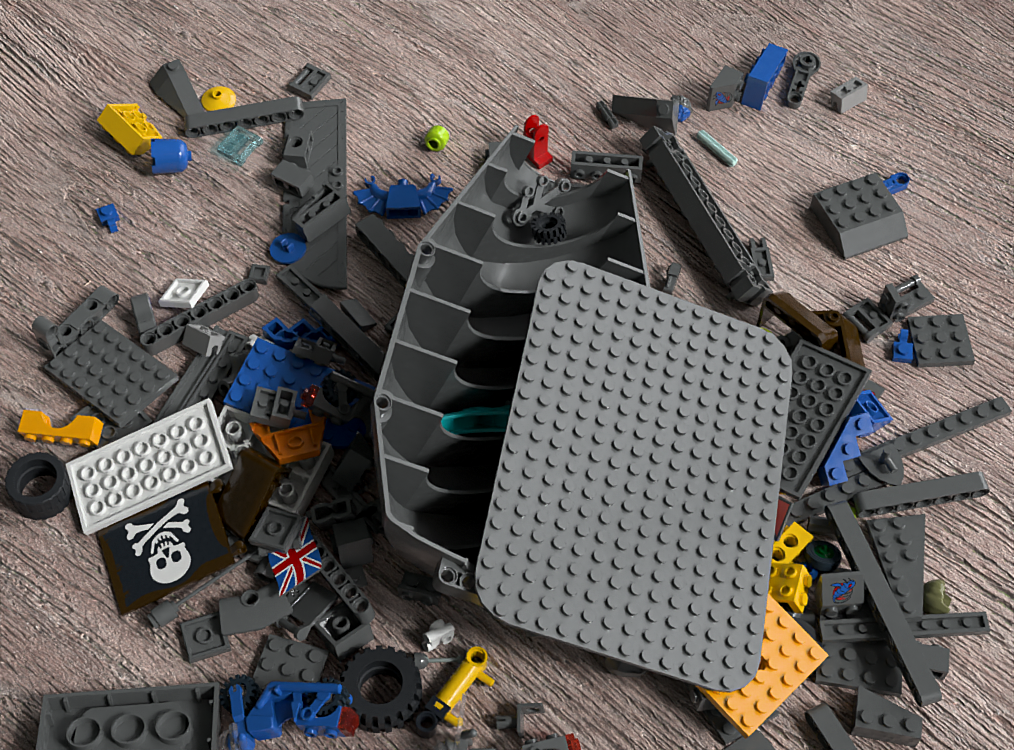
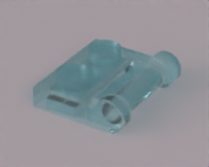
M237 125L216 149L217 153L235 161L237 165L243 166L247 157L263 144V140L258 135ZM249 140L252 142L241 155L237 154Z

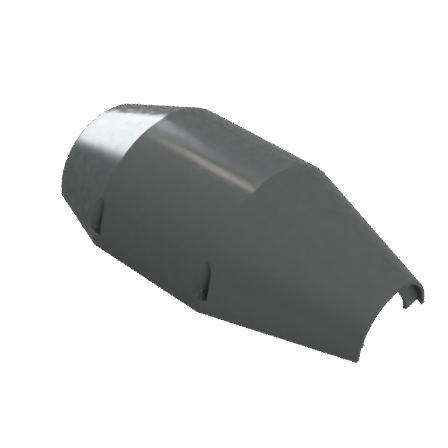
M517 125L512 128L419 243L414 254L370 406V428L382 525L388 542L405 560L433 576L432 585L436 591L480 606L482 605L474 589V571L505 432H479L456 435L443 428L441 423L443 415L463 411L465 408L475 406L501 407L505 406L506 400H510L515 389L537 284L544 270L552 264L574 260L650 287L630 169H627L623 174L607 169L602 176L586 186L571 185V189L567 193H560L544 204L553 207L560 206L565 211L563 218H565L567 234L565 238H562L563 241H557V244L553 242L551 245L547 243L541 245V242L538 244L533 239L531 223L527 222L524 226H517L513 223L511 214L515 209L519 208L523 186L530 185L536 189V178L541 175L525 162L535 140L518 134L519 126ZM549 179L548 185L543 189L542 196L554 188V180ZM534 195L529 197L527 207L532 204ZM535 211L531 216L538 217L540 214L544 216L545 212Z

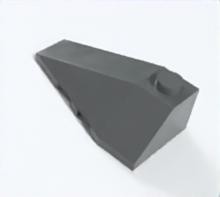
M613 95L611 112L647 129L656 126L662 129L663 132L668 131L677 135L680 100Z

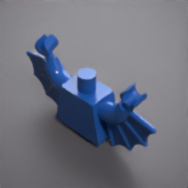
M431 174V182L423 189L416 190L414 184L408 185V180L399 179L398 185H391L389 191L381 190L375 184V177L371 176L372 182H368L366 178L364 180V185L369 189L353 191V194L358 198V204L366 207L369 213L375 212L384 216L386 210L387 219L421 218V209L423 214L426 215L432 210H439L441 204L446 201L448 202V195L453 191V188L438 186L441 184V177L439 176L437 180H433L435 175Z

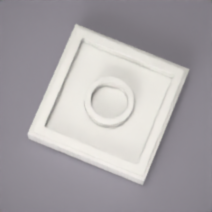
M176 278L158 301L160 307L193 308L208 288L209 283L207 280Z

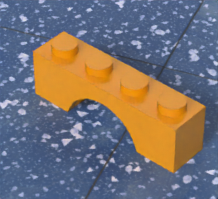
M23 410L17 432L24 436L25 440L31 442L42 440L45 443L53 444L56 441L64 445L76 443L82 447H90V445L98 446L104 423L93 416L77 415L69 425L62 428H52L50 418L43 412Z

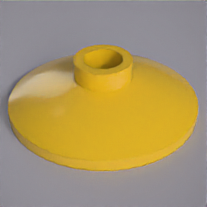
M216 86L208 89L202 95L201 102L207 111L233 107L236 102V96L231 89Z

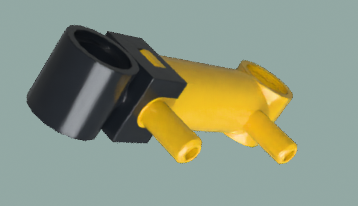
M475 646L468 650L466 658L437 695H433L424 707L425 711L417 716L416 732L421 738H432L437 732V723L442 726L447 721L457 729L461 728L463 722L451 714V710L476 678L489 687L493 686L495 680L483 672L487 667L488 657L484 648ZM478 657L482 661L480 663H474L472 659ZM423 722H430L432 726L430 728H423L421 724Z

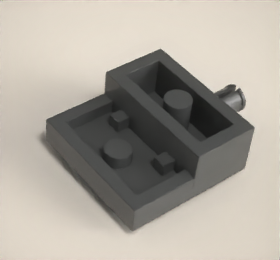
M299 337L292 350L296 357L314 360V363L319 366H329L330 362H336L344 366L346 358L335 353L338 343L323 337H319L317 343Z
M257 386L249 420L285 430L289 428L293 417L305 420L307 412L295 409L298 391L278 386L277 391Z

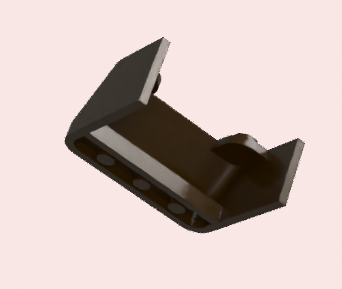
M784 291L770 293L763 299L757 327L763 326L769 319L776 316L806 341L832 353L834 352L838 340L837 330L798 302L790 293Z
M836 310L811 311L837 330L842 357L865 367L857 327Z

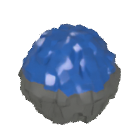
M672 95L670 100H680L678 122L682 123L692 113L691 103L688 98L682 95Z

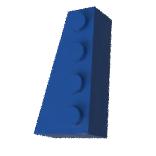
M771 43L768 44L766 49H762L760 57H757L755 65H752L750 73L746 74L744 80L746 87L741 102L742 105L761 110L763 101L766 100L769 90L772 89L775 79L785 63L788 49Z

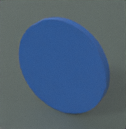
M295 233L279 235L270 245L272 258L281 264L297 262L306 252L305 240Z

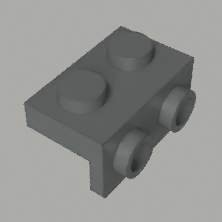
M893 283L885 285L878 308L892 322H900L906 316L912 297L911 295L900 297Z

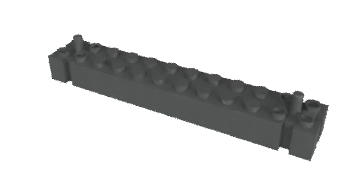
M652 126L639 139L642 144V150L650 157L645 163L646 167H656L658 176L664 180L666 189L672 193L674 202L680 206L682 215L688 219L690 228L696 232L699 243L705 247L707 256L713 260L715 269L724 278V284L731 287V292L726 295V298L729 301L735 299L748 305L759 306L768 294L773 293L767 281L763 280L762 273L684 149L680 148V143L675 135L668 131L663 132L662 129Z

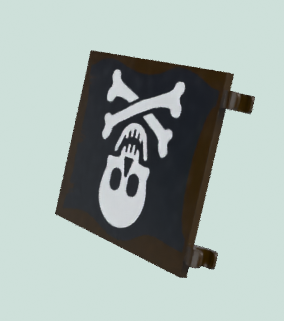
M216 479L211 484H209V481L203 482L97 531L122 616L236 563L234 556L247 551L246 545L240 540L231 546L229 544L213 493L222 492L226 486L221 479Z

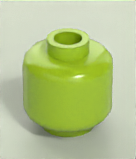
M432 126L425 135V145L432 151H441L449 140V133L442 126Z

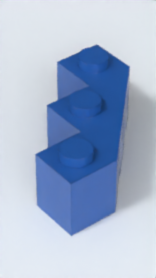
M277 317L262 327L263 336L286 350L293 349L299 337L317 343L319 337H323L338 343L322 326L315 329L304 318L289 329Z
M869 412L851 415L845 419L817 469L821 486H831L848 481L843 461L861 456L856 436L874 431Z

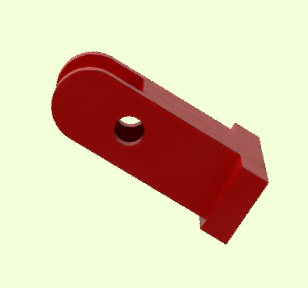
M531 115L524 123L523 136L535 140V143L527 158L538 169H541L553 162V156L548 152L549 127L546 124L539 126V117Z

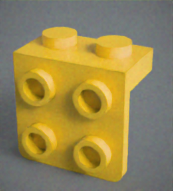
M771 563L768 594L776 602L788 603L794 613L803 614L804 606L808 602L807 594L809 587L812 585V576L803 564Z

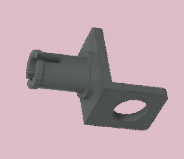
M517 704L516 715H497V729L516 728L520 739H524V714L545 713L543 704Z

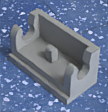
M854 77L831 90L832 107L837 103L838 112L842 114L867 100L868 84Z
M186 324L182 344L204 356H210L213 346H215L214 353L219 354L225 336L200 324Z

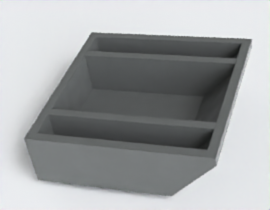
M876 172L813 193L810 208L844 260L908 238L903 210Z

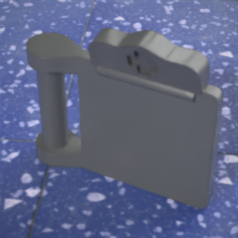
M305 581L290 591L287 596L293 613L273 624L278 628H285L294 634V638L303 641L306 639L311 627L339 597L315 581L311 584ZM292 616L302 622L303 625L297 627L289 622L288 619Z

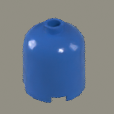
M151 138L152 174L180 173L186 170L188 161H192V156L184 141L180 139Z

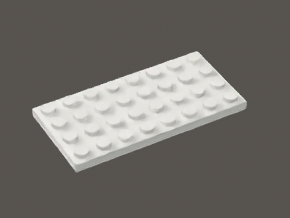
M209 398L66 463L83 533L86 535L92 534L233 469L213 403Z

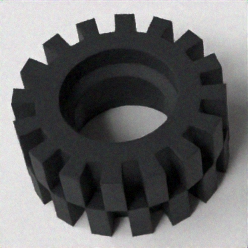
M550 212V215L544 213V216L540 214L538 218L535 217L534 221L531 222L533 239L538 244L540 242L541 245H545V243L551 245L552 242L557 244V241L561 242L563 241L562 238L566 237L565 218L562 215L559 216L558 213L555 215L553 212Z

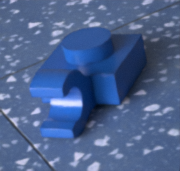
M114 204L97 208L96 211L102 226L108 224L111 233L117 232L116 221L120 219Z
M900 329L898 342L894 341L892 344L893 362L911 363L913 360V343H907L908 329Z

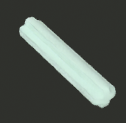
M700 130L697 133L696 137L730 167L737 164L738 159L707 132Z

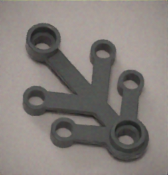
M539 175L536 178V189L530 185L523 186L519 208L515 209L511 214L513 223L517 226H524L527 222L531 223L535 218L531 214L535 211L549 214L553 212L555 215L559 209V216H563L565 212L563 207H553L544 204L560 193H567L571 189L570 181L563 177L556 179L554 188L543 196V189L549 183L547 176ZM534 195L532 204L527 207L529 197Z

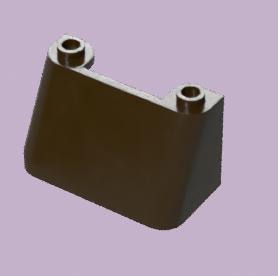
M248 447L239 452L237 456L238 461L216 504L224 529L244 542H249L248 540L264 513L275 488L280 487L282 484L279 481L283 477L289 478L292 471L290 467L284 464L280 465L276 460Z

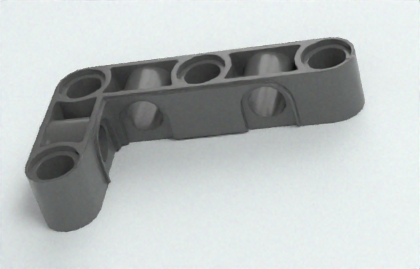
M104 285L99 286L59 326L44 316H38L32 323V330L41 350L52 358H56L63 350L101 321L116 306L119 301V295Z

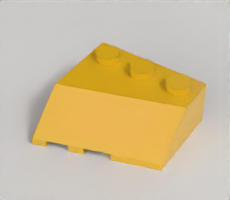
M137 103L107 104L97 121L101 124L103 130L109 132L113 139L125 148L128 154L142 155L151 148V138H163L154 125L146 121L147 116L138 111L140 107Z

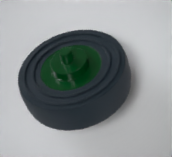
M816 540L808 543L806 546L804 559L807 564L817 570L833 571L839 567L842 553L832 543Z

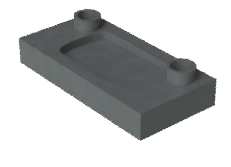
M219 682L43 695L36 750H220L222 705L219 699V695H222Z

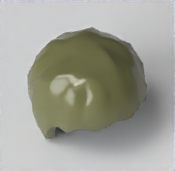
M934 579L923 585V611L927 615L947 614L950 611L951 598L945 594L944 580Z

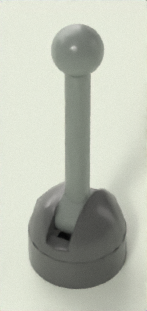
M414 652L413 654L415 666L419 670L427 667L429 663L457 662L461 664L465 659L462 655L457 658H428L426 654L421 652Z

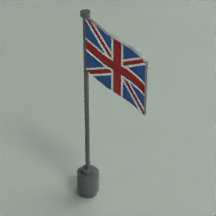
M309 511L305 513V520L301 526L302 549L295 550L292 548L288 550L287 554L280 552L268 553L269 563L278 582L279 598H282L322 570L321 555L311 534L309 520L312 519ZM258 548L177 603L173 600L169 602L166 599L151 609V613L147 617L155 629L160 626L162 628L177 618V612L180 611L178 606L258 553Z

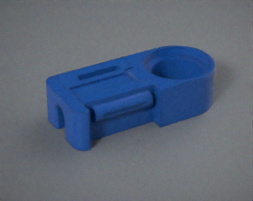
M899 172L891 175L883 183L891 194H895L908 187L910 178L906 173ZM903 179L905 183L900 184L896 180Z

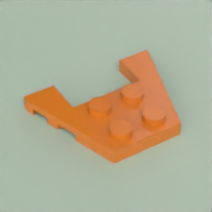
M308 409L311 424L272 433L270 432L269 425L257 422L249 424L252 433L275 460L282 465L320 456L326 417L315 416Z

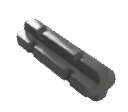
M602 100L597 102L596 109L600 112L606 123H608V126L611 129L617 128L619 122L605 102Z

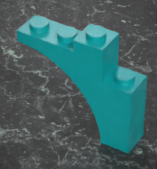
M511 405L496 408L484 406L465 408L463 411L444 414L441 423L444 429L456 435L479 432H505Z

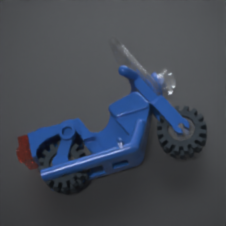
M237 674L235 679L229 678L230 683L225 682L223 684L225 689L221 688L220 690L223 694L219 695L220 703L223 708L232 714L234 723L229 724V730H224L219 736L218 742L221 750H254L256 745L255 739L261 741L280 737L282 735V725L289 719L294 720L296 726L304 732L305 736L312 738L317 736H325L332 739L337 737H354L355 730L359 726V716L351 707L346 705L352 704V695L340 681L334 678L329 680L323 678V683L320 681L316 683L272 681L268 683L262 692L259 688L260 686L251 677H247L245 674H242V676Z

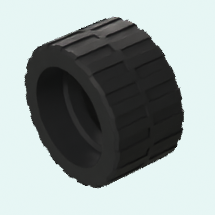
M36 452L20 457L11 465L6 473L5 489L17 511L28 519L46 520L47 518L55 517L69 505L70 499H72L71 481L62 461L50 453ZM53 476L57 478L54 486L43 495L36 497L22 495L25 486L37 477Z

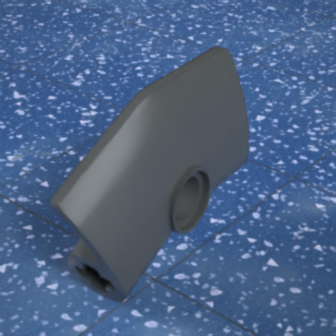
M277 580L256 591L247 590L240 596L219 599L222 635L228 636L258 631L293 613L287 597L284 595L282 598H279Z

